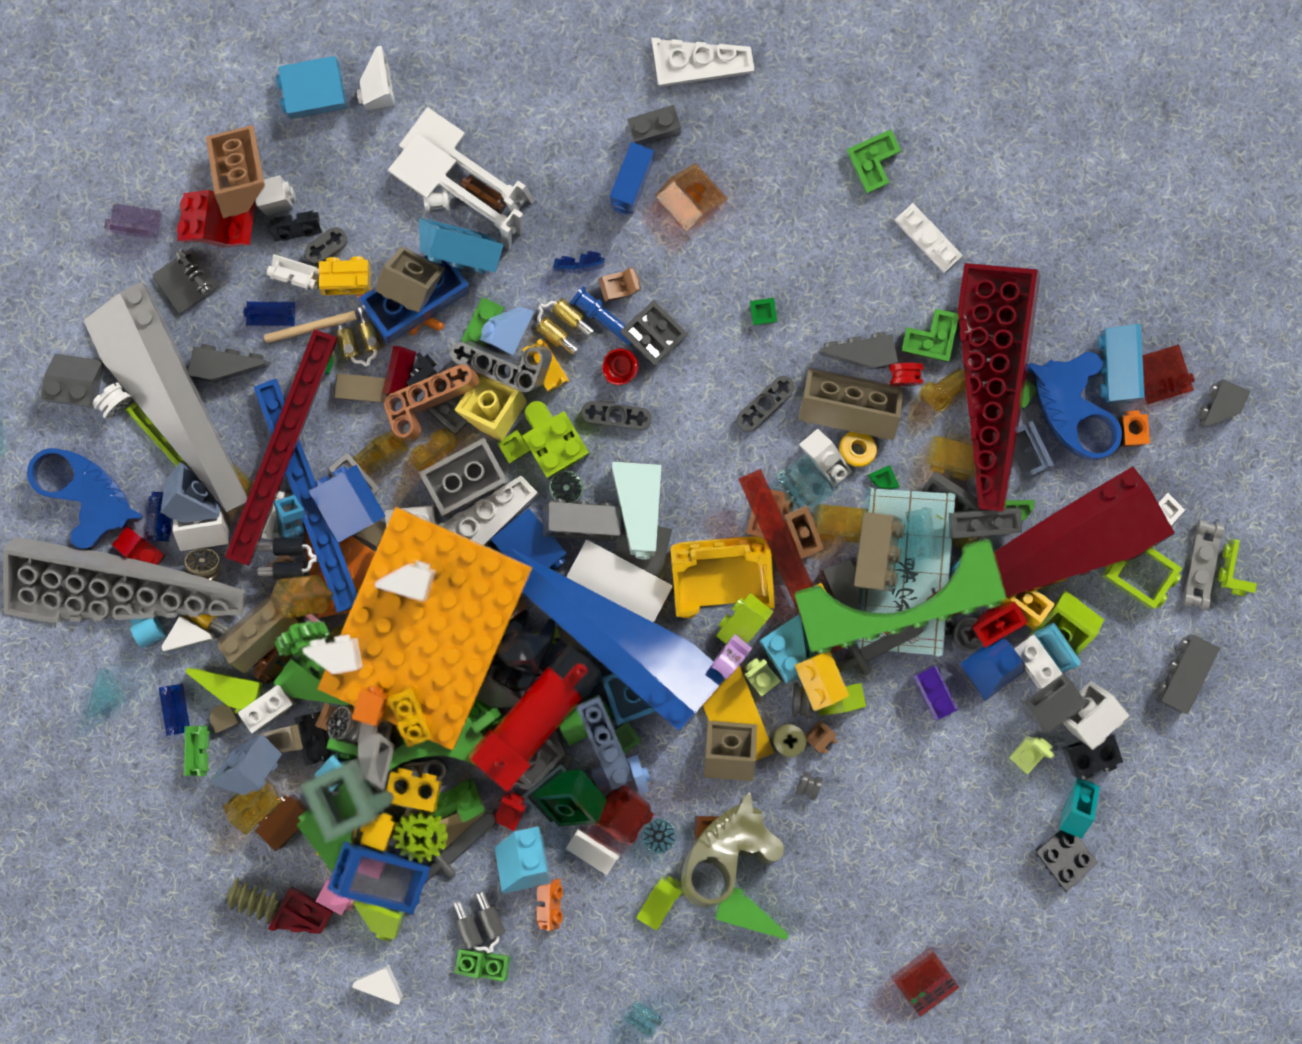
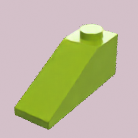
M197 668L186 669V673L219 700L228 707L236 708L235 713H239L261 696L263 682Z

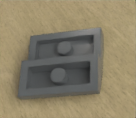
M655 300L620 330L654 366L688 335Z

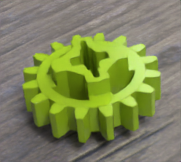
M421 809L417 815L411 810L409 818L402 815L401 823H396V831L393 835V839L396 840L395 848H401L400 855L409 854V861L417 857L419 863L422 862L424 857L429 862L432 861V854L439 857L440 849L446 848V840L448 839V832H445L446 823L440 824V816L433 818V812L429 811L425 815ZM405 831H407L408 840L404 837ZM434 832H436L437 834L436 841L434 840L433 836Z

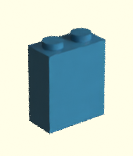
M336 56L278 66L279 74L276 75L278 88L282 89L284 98H280L283 113H287L290 119L348 109L340 65Z

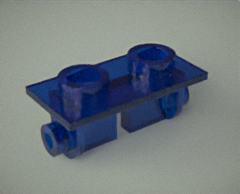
M247 301V306L244 307L243 313L244 317H246V326H295V302Z
M152 492L148 498V514H155V519L147 518L145 535H147V540L169 542L172 518L161 513L163 492Z
M183 683L159 687L166 736L185 733V726H190Z

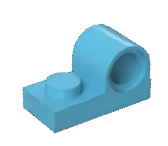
M158 616L151 619H130L133 625L131 626L132 635L140 647L146 648L167 637Z

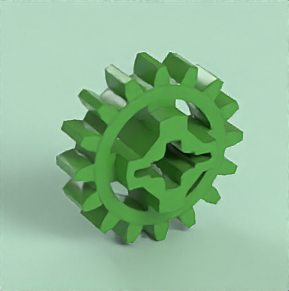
M307 621L301 624L296 623L290 626L287 632L282 633L281 637L276 638L275 645L281 656H288L290 654L298 656L304 654L303 648L311 646L310 641L327 640V636H330L325 622L320 623V621L312 623V621Z

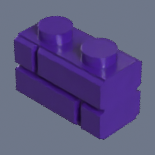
M936 665L911 675L933 720L937 721L958 710Z

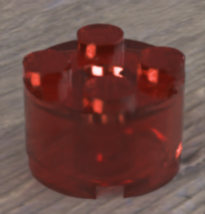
M627 785L621 786L623 789L619 791L614 789L605 797L607 800L596 825L618 842L631 845L637 840L638 833L644 825L651 822L654 813L651 812V806L648 801Z

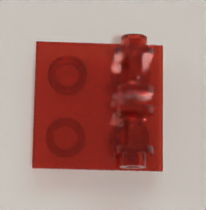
M1179 344L1142 355L1144 397L1147 405L1194 391L1192 383L1195 382L1192 373H1188Z

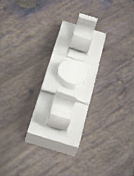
M913 203L894 220L944 273L963 256Z

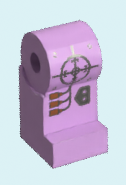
M734 634L721 649L711 667L722 673L725 679H728L752 648Z

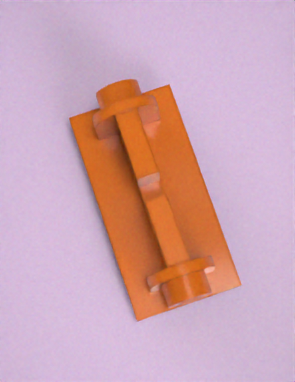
M554 879L549 884L537 886V901L545 902V906H537L536 924H539V929L552 931L560 928L563 914L560 910L561 898L563 896L561 879Z

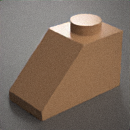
M807 505L784 515L787 533L794 550L801 559L824 549Z

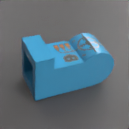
M292 495L274 501L281 537H304L305 533L302 525L303 517H305L304 509L296 496ZM287 504L293 505L288 512H284L282 509Z

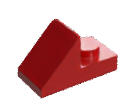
M128 526L125 527L112 544L126 558L159 565L166 556Z

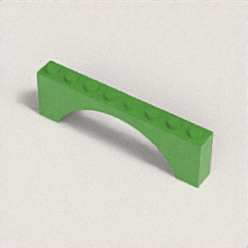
M989 538L964 545L959 565L947 584L927 601L903 611L871 613L857 610L834 599L820 585L795 592L811 652L817 651L818 654L831 651V647L841 644L842 647L854 645L857 639L865 638L866 641L877 639L880 637V633L889 631L890 634H896L904 631V627L914 625V628L922 627L929 624L928 620L938 618V621H944L952 618V614L962 611L963 614H970L976 612L977 607L987 605V608L996 607L1002 604V600L1006 599Z
M468 717L454 750H450L430 740L407 747L402 738L399 740L401 745L393 751L389 770L406 761L425 756L453 757L474 765L467 754L480 741L483 735L480 731L478 733L474 731L471 727L473 722ZM344 782L339 786L341 791L332 796L343 821L355 816L358 810ZM308 809L298 817L301 822L297 826L333 872L344 841L352 843V830L327 842L313 811Z

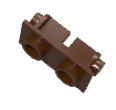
M469 174L467 179L463 178L459 185L499 214H502L507 206L500 193Z
M275 646L253 666L252 672L257 679L260 677L262 681L268 684L270 680L273 681L283 668L276 661L280 659L287 663L293 654L281 656Z

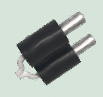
M275 537L271 543L258 544L259 551H273L275 556H303L306 554L307 549L309 556L314 558L309 561L307 568L305 562H274L273 567H259L257 571H272L257 572L259 576H273L274 580H305L306 572L311 569L312 563L317 561V556L313 555L310 546L306 545L305 537Z

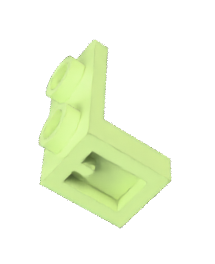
M754 658L744 666L747 670L743 673L761 697L781 682L763 658L760 660Z
M1027 736L1008 758L1028 775L1043 757L1051 759L1054 754L1050 751L1052 746L1042 737L1036 736L1034 738Z

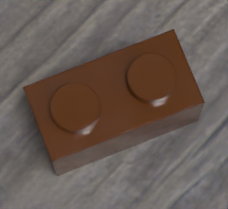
M295 794L289 797L286 795L281 797L275 803L277 809L271 815L267 812L257 822L260 826L255 832L275 852L280 850L300 830L297 826L301 822L298 817L309 809Z

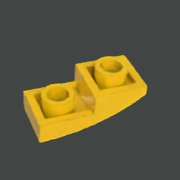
M412 688L388 697V703L398 721L397 727L407 747L431 739L426 720Z

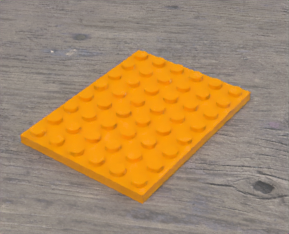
M395 507L340 635L349 634L350 639L358 638L363 667L358 670L335 674L326 669L317 689L356 706L360 690L365 687L368 688L369 685L383 688V693L389 694V697L412 688L431 734V739L428 740L454 750L533 567ZM416 561L430 564L429 569L436 570L429 597L425 601L375 587L376 582L408 564H415ZM387 701L382 719L398 726V721Z

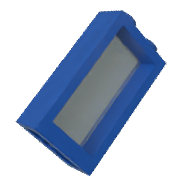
M344 841L327 889L338 897L414 914L415 908L420 902L423 886L428 880L430 867L422 862L419 863L416 859L409 861L408 857Z

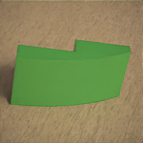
M460 948L458 949L455 974L505 982L508 978L511 956L496 953L487 954L484 951Z

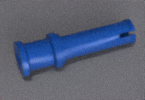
M583 286L572 298L570 304L577 305L586 313L587 318H595L626 343L627 346H630L631 342L620 332L626 325L606 310L600 299L596 300L588 294Z

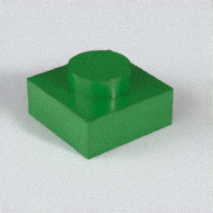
M774 298L750 301L753 326L777 323Z

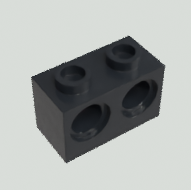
M1110 733L1105 741L1094 749L1082 741L1062 747L1071 775L1080 778V780L1091 778L1094 776V772L1103 770V772L1115 770L1118 768L1117 764L1123 763L1113 733ZM1105 747H1109V757L1106 759H1101V750ZM1086 755V764L1083 767H1078V757Z

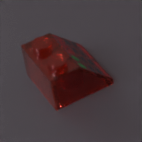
M930 947L890 976L920 1017L960 988Z

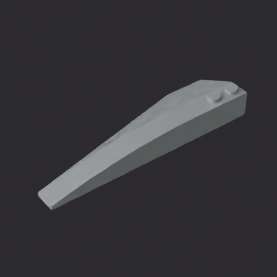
M140 282L118 293L83 320L102 362L224 510L228 513L245 505L248 498L199 392L191 376L188 375V369L150 289L143 282Z

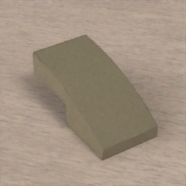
M336 374L334 398L385 403L387 394L382 392L386 378Z

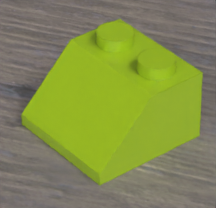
M1065 590L1053 602L1055 605L1043 622L1032 630L1030 634H1033L1035 630L1055 623L1075 654L1078 655L1097 636L1104 619Z

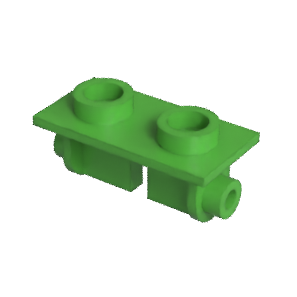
M185 726L184 776H207L209 768L206 749H208L210 731H207V726Z

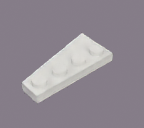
M651 37L659 87L754 73L751 47L726 44L712 45L705 42L691 43L673 39L669 41Z
M520 476L497 489L485 499L475 502L473 506L463 512H458L451 519L438 525L487 546L492 541L491 539L519 515L539 493Z

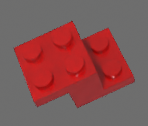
M203 190L183 193V198L180 202L181 216L177 225V241L184 243L202 242L223 248L250 245L255 201L248 212L223 218L214 191Z

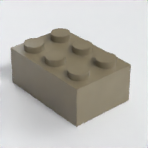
M864 512L854 586L892 592L893 587L897 586L898 573L895 572L896 563H899L901 559V548H898L899 538H903L905 524H902V519L894 515Z

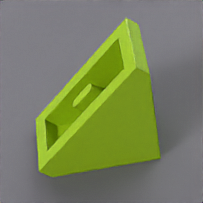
M862 683L846 685L849 696L830 706L817 710L818 716L844 713L866 707Z

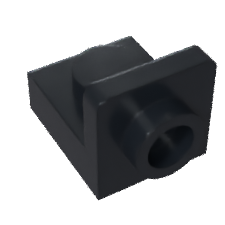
M420 352L416 354L425 366L422 369L418 367L409 374L408 377L410 379L407 383L410 386L437 374V371L434 369L437 364L428 354L424 357Z

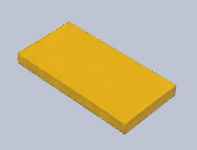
M739 665L729 678L725 679L704 702L703 707L709 721L756 724V760L774 754V750Z

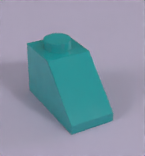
M1076 778L1062 811L1060 830L1081 839L1095 820L1100 786Z

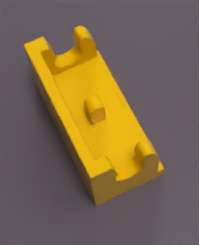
M539 339L534 345L527 346L522 350L524 352L527 348L541 345L549 347L545 340ZM535 352L534 359L537 363L540 362V355L538 352ZM552 352V360L543 383L548 393L569 382Z

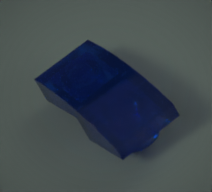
M587 251V254L581 253L579 263L575 262V258L561 256V259L555 258L553 269L555 272L562 273L589 272L605 267V258L601 257L600 253Z

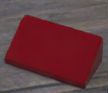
M393 346L383 394L390 395L409 386L407 381L410 379L408 376L413 370L416 357L415 351L401 346Z

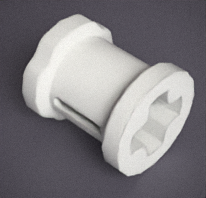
M445 188L440 192H432L427 199L423 197L426 213L442 208L450 210L449 193Z

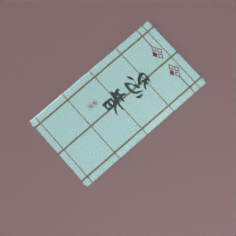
M867 488L865 512L894 515L902 519V524H905L903 538H899L898 548H901V559L899 563H896L895 572L898 573L897 586L893 587L892 592L859 588L858 610L871 613L903 611L925 602L928 597L947 584L949 581L952 538L949 537L948 513L954 512L956 494ZM938 618L928 620L929 624L922 626L923 631L920 634L888 651L936 655L937 657L943 656L946 620L938 621ZM890 632L880 633V637L877 639L866 641L865 638H861L855 641L859 649L890 634Z

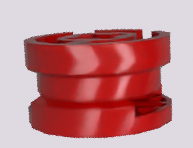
M897 363L889 365V371L892 373L891 386H918L924 384V380L920 378L921 372L924 371L923 364Z

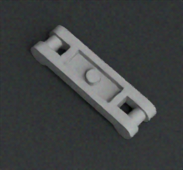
M1198 520L1182 599L1183 606L1191 607V605L1199 606V609L1208 610L1224 524L1215 523V525L1207 524V521ZM1205 533L1212 534L1211 541L1203 540ZM1194 589L1202 590L1200 597L1194 596Z

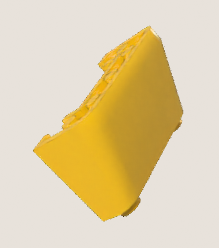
M746 536L680 542L671 546L676 617L692 618L700 612V606L736 603L740 597L745 600L750 593L770 609L775 608L772 559L768 539Z

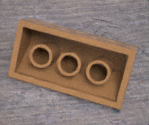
M254 125L206 137L214 193L223 218L248 212L265 187Z

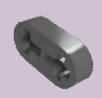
M332 227L306 246L305 256L311 263L319 265V261H326L327 258L341 251L347 245L348 237L341 228ZM332 234H342L340 244L337 245V243L333 242L329 246L327 245L333 240ZM324 246L326 247L320 252L321 257L319 259L315 256L311 258L313 248L316 247L319 250Z

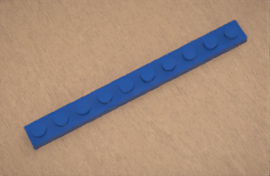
M276 378L253 387L271 436L285 404L284 395ZM299 438L286 476L293 495L296 496L304 509L305 517H303V521L338 613H342L352 609L358 593L341 547L309 493L317 485Z

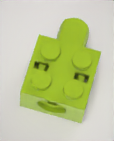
M541 401L531 402L526 407L525 416L532 430L522 435L548 480L554 477L555 474L566 470L590 455L565 411L553 417L547 406Z

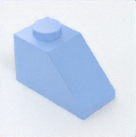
M518 307L491 317L483 326L482 335L479 340L503 353L514 355L534 311Z

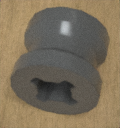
M804 771L796 794L800 796L803 794L807 795L810 800L815 801L823 778L819 776L816 778L812 777L810 773Z

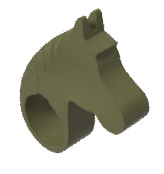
M747 793L742 798L738 806L729 809L714 820L699 835L686 856L682 868L681 888L685 897L698 907H714L731 895L735 886L738 855L746 857L754 855L765 865H771L783 856V843L765 827L761 816L762 811L752 806L750 793ZM703 861L708 864L712 862L722 873L724 890L719 898H704L693 888L691 875L697 864Z

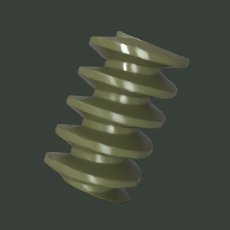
M785 723L777 727L773 733L772 742L780 754L786 757H794L803 752L806 746V738L802 730L797 726ZM787 734L795 738V740L791 741L790 746L783 742V740L787 739Z
M237 877L228 891L225 904L228 902V908L231 910L238 904L239 913H243L247 908V916L251 917L256 912L257 920H261L265 916V922L267 924L271 923L281 898L278 901L276 900V892L267 897L266 888L260 894L257 893L258 885L256 884L249 890L248 881L239 886V878Z

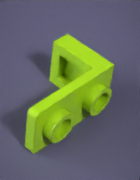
M1231 539L1223 548V558L1226 559L1224 567L1220 568L1218 581L1221 582L1220 588L1232 590V595L1246 597L1247 593L1256 592L1257 583L1233 578L1240 540Z
M661 875L639 911L637 919L654 930H658L675 900H678L683 892L679 886L681 883L669 875L667 878Z

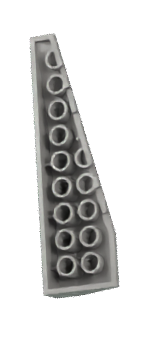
M14 537L3 549L4 614L53 623L60 622V620L78 622L82 619L102 621L105 618L126 620L155 618V616L175 618L177 615L199 617L200 614L224 616L242 615L244 613V590L175 569L112 554L21 537Z

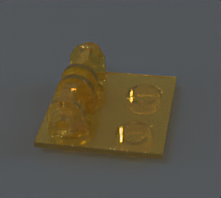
M445 427L443 430L440 428L432 433L430 440L426 444H420L415 447L409 459L415 469L421 472L435 464L432 458L439 462V459L436 457L438 453L443 458L445 457L441 452L442 450L448 454L456 448L455 445L458 443V440L451 434L448 428Z

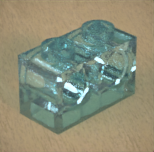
M807 453L775 475L798 509L807 505L810 511L834 494L828 482L823 478Z

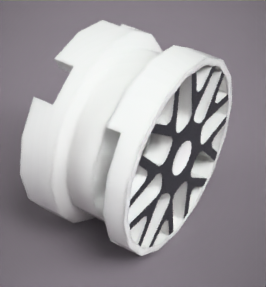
M118 382L115 383L117 386L111 384L105 388L104 392L98 395L92 403L96 410H101L104 413L103 417L106 420L119 414L132 399L129 394L122 391L123 387Z

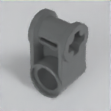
M442 759L418 760L399 765L402 769L413 771V776L422 777V773L431 774V766L437 764L442 769V774L440 777H437V781L443 780L449 772L447 763ZM406 781L403 784V789L408 788Z

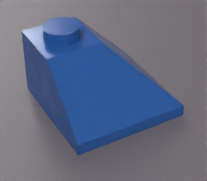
M1004 638L999 639L986 648L982 646L960 663L985 701L1025 672L1022 660L1012 645Z

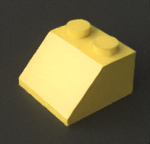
M478 373V385L473 390L464 394L455 408V412L481 432L502 442L526 405L527 400L521 391Z

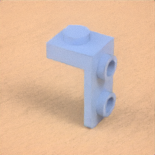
M638 755L627 758L626 760L633 774L639 794L649 792L647 782L651 781L647 766L642 768ZM603 767L591 771L599 790L610 787Z

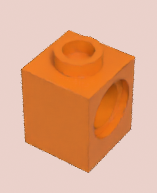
M1140 410L1126 411L1125 416L1118 418L1122 430L1120 447L1150 444L1148 414L1140 415ZM1130 422L1138 425L1139 432L1137 435L1129 431Z
M374 685L361 689L352 719L373 726L380 724L389 694L383 693V688Z

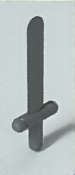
M914 625L906 626L904 631L888 634L859 649L857 644L847 646L852 656L836 664L838 671L843 672L857 664L864 675L870 674L871 668L867 661L920 635L923 627L914 628Z
M484 813L440 853L439 857L432 854L433 863L429 866L428 880L439 870L448 878H453L456 872L449 864L494 825V815Z

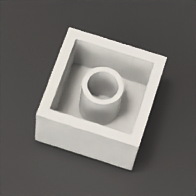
M1090 681L1079 691L1087 704L1076 715L1070 716L1062 723L1071 734L1094 749L1096 746L1101 745L1110 733L1119 728L1129 717V714L1112 694Z

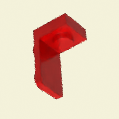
M512 792L510 795L506 793L494 815L495 822L514 831L528 805L524 802L525 798L515 792Z

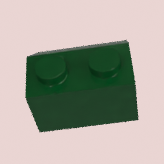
M577 769L561 771L536 791L532 797L559 827L597 824L607 800L582 770Z

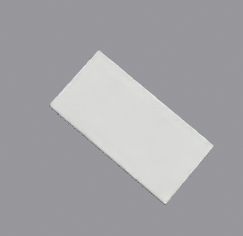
M587 539L567 575V578L652 622L655 621L673 585Z

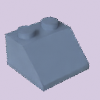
M179 463L165 480L161 513L181 523L218 518L221 507L219 502L190 467Z
M260 734L234 747L209 782L214 786L242 795L252 791L257 792L266 784L265 778L277 768L278 764L276 762L282 753L263 734Z

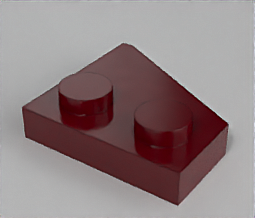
M292 886L268 929L271 931L282 929L290 930V932L300 933L306 931L312 934H321L334 911Z

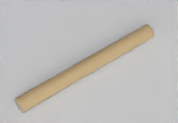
M354 310L264 335V339L269 344L310 333L314 329L321 330L359 319L357 311Z

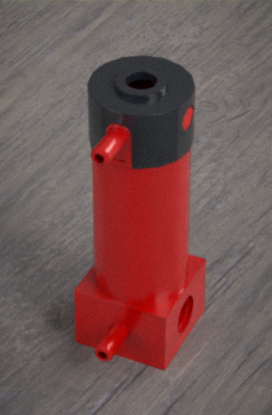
M566 644L562 651L549 663L548 668L493 731L489 729L467 756L508 792L531 766L529 760L580 701L586 698L604 675L586 655Z

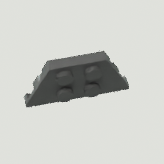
M557 730L529 760L531 766L514 786L533 791L566 754ZM484 771L481 773L483 778L492 779Z

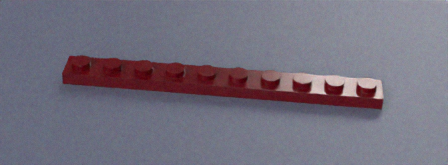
M315 329L312 332L226 552L225 558L250 567L274 501L277 498L338 341V338Z

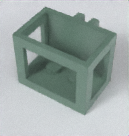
M359 758L301 785L327 842L379 817L384 813L383 809L394 801L392 792L383 791V793L375 794L371 784L363 779ZM343 782L346 783L359 811L358 815L343 821L329 791L330 788Z

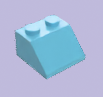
M539 826L513 832L495 846L502 894L551 883L544 840Z

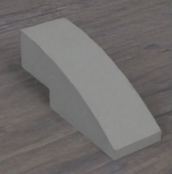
M384 719L377 726L361 722L358 739V758L363 779L380 791L384 790L395 746L389 741L393 723Z

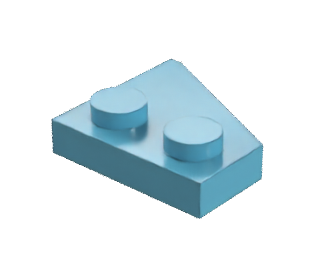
M799 614L759 640V643L785 682L798 675L795 665L806 660L802 622Z

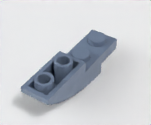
M600 697L576 706L612 790L634 781L631 769Z

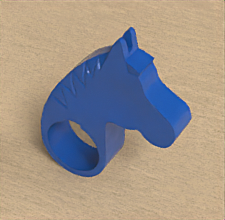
M1085 352L1068 362L1053 361L1051 359L1043 366L1029 363L1028 371L1035 378L1039 406L1049 428L1059 442L1070 452L1086 460H1099L1111 455L1118 448L1122 438V430L1118 420L1111 413L1081 397L1088 378L1098 373L1102 367L1100 357L1096 353ZM1087 417H1096L1106 422L1112 435L1111 443L1107 450L1103 453H1092L1083 448L1078 439V430H1076L1078 422Z
M48 448L38 452L30 460L27 468V477L31 487L37 493L50 498L81 503L79 512L80 524L73 529L70 538L72 544L76 547L91 549L109 531L119 528L125 529L130 519L143 518L142 514L131 508L125 493L114 479L88 458L69 450ZM52 455L64 456L74 470L73 481H70L64 489L57 492H48L43 489L37 478L39 465L44 459Z

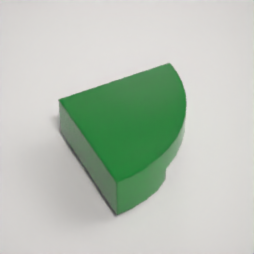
M890 465L867 475L874 485L876 484L877 487L879 486L882 489H896L900 487Z

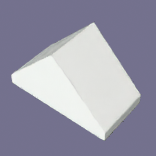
M179 616L163 643L162 650L170 651L216 639L215 634L187 618Z
M389 964L358 978L352 986L355 989L398 1005L403 998Z

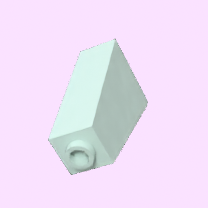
M612 462V476L630 555H636L635 558L650 559V556H655L661 465Z

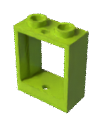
M1153 548L1144 552L1170 570L1152 598H1149L1118 577L1127 563L1125 560L1107 567L1101 577L1147 608L1156 609V607L1160 608L1168 597L1166 592L1170 586L1173 588L1181 578L1179 573L1182 568Z

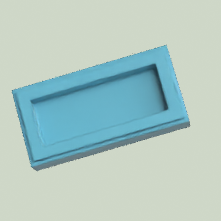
M1055 623L1034 631L1033 634L1062 673L1080 665L1081 661Z

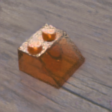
M696 163L670 177L655 195L662 206L672 214L678 224L686 231L701 223L727 200L722 191Z

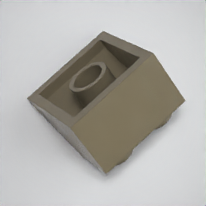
M401 246L383 266L375 291L388 299H393L403 304L407 309L419 313L429 301L445 268Z
M708 721L704 777L753 781L756 763L757 725Z

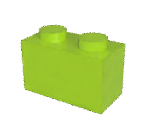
M751 593L745 600L740 597L731 608L735 611L732 616L726 614L718 624L721 629L716 636L727 644L736 634L748 644L766 623L773 611Z

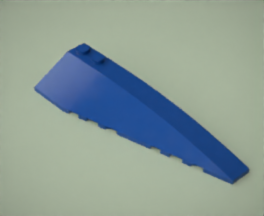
M511 548L505 554L533 567L522 592L678 731L682 729L725 680L722 673L711 667L713 661L692 642Z

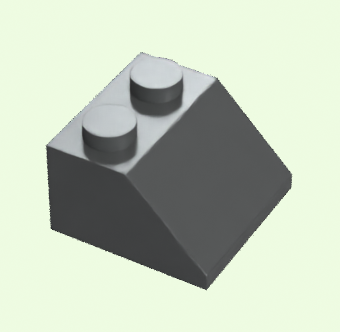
M55 354L44 374L41 399L52 403L94 408L92 403L99 395L103 370L102 360Z

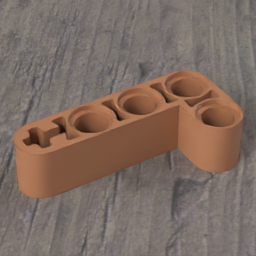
M457 365L387 396L384 406L394 434L406 441L416 440L421 433V426L416 414L476 388L479 383L477 372L466 365ZM446 382L447 387L445 391L439 392V386ZM424 391L423 400L417 402L418 394ZM402 401V408L399 411H395L396 404ZM407 423H410L411 427L409 432L404 434V426Z

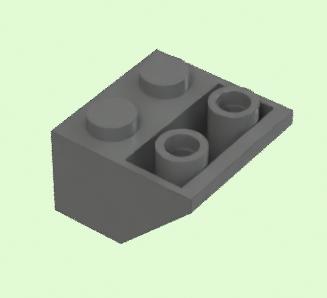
M1064 674L1023 702L1027 716L1046 733L1057 729L1063 721L1070 716L1076 715L1087 704L1073 681Z

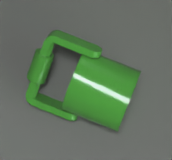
M593 695L580 702L577 706L600 696ZM601 700L604 709L608 715V718L611 722V725L613 726V722L610 718L612 716V713L607 703ZM575 707L559 726L569 746L589 737L577 707Z

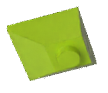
M353 901V904L371 932L377 933V938L384 941L397 938L406 915L405 912Z

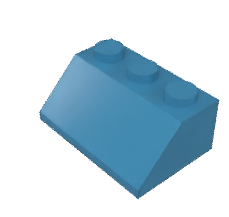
M425 218L419 219L420 251L428 256L427 260L442 264V260L449 261L451 266L464 269L465 265L470 266L473 271L481 274H486L487 271L496 273L504 244L486 233Z
M1141 324L1105 328L1097 338L1098 349H1102V367L1099 373L1103 374V383L1100 384V397L1104 398V404L1134 403L1144 398Z

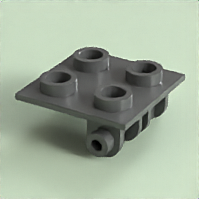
M192 247L187 251L183 249L175 254L177 258L152 274L179 314L220 287Z

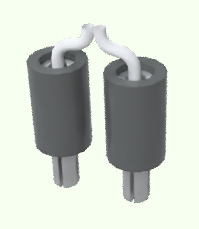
M481 891L476 894L481 906L478 914L488 939L496 938L491 943L490 948L477 946L483 942L472 914H466L462 902L457 901L453 905L459 918L455 923L465 948L474 947L475 950H485L488 954L494 951L493 947L498 944L499 936L506 933L495 905L490 906L485 893Z

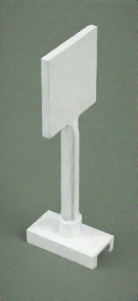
M428 107L399 144V147L405 149L416 134H419L455 159L457 164L501 193L504 202L511 212L514 209L521 212L519 209L526 200L531 204L535 201L526 185L520 181H517L514 186H507L455 150L466 135L465 132Z
M416 134L390 166L388 172L426 199L438 185L442 186L492 221L494 226L500 229L501 243L504 244V247L510 249L512 247L511 235L516 232L521 235L524 232L523 214L517 209H514L508 217L504 214H499L446 177L456 164V160L419 134Z

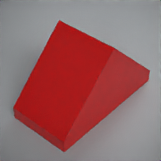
M1016 601L988 608L972 627L986 648L1028 622Z

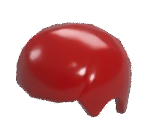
M623 348L611 350L604 357L602 372L606 381L617 386L632 382L639 370L638 360L630 350Z

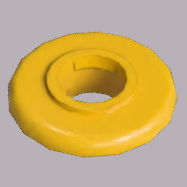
M851 431L842 437L839 443V452L846 463L854 467H864L874 461L877 455V445L870 435ZM853 444L861 445L864 453L861 455L855 454L851 446Z

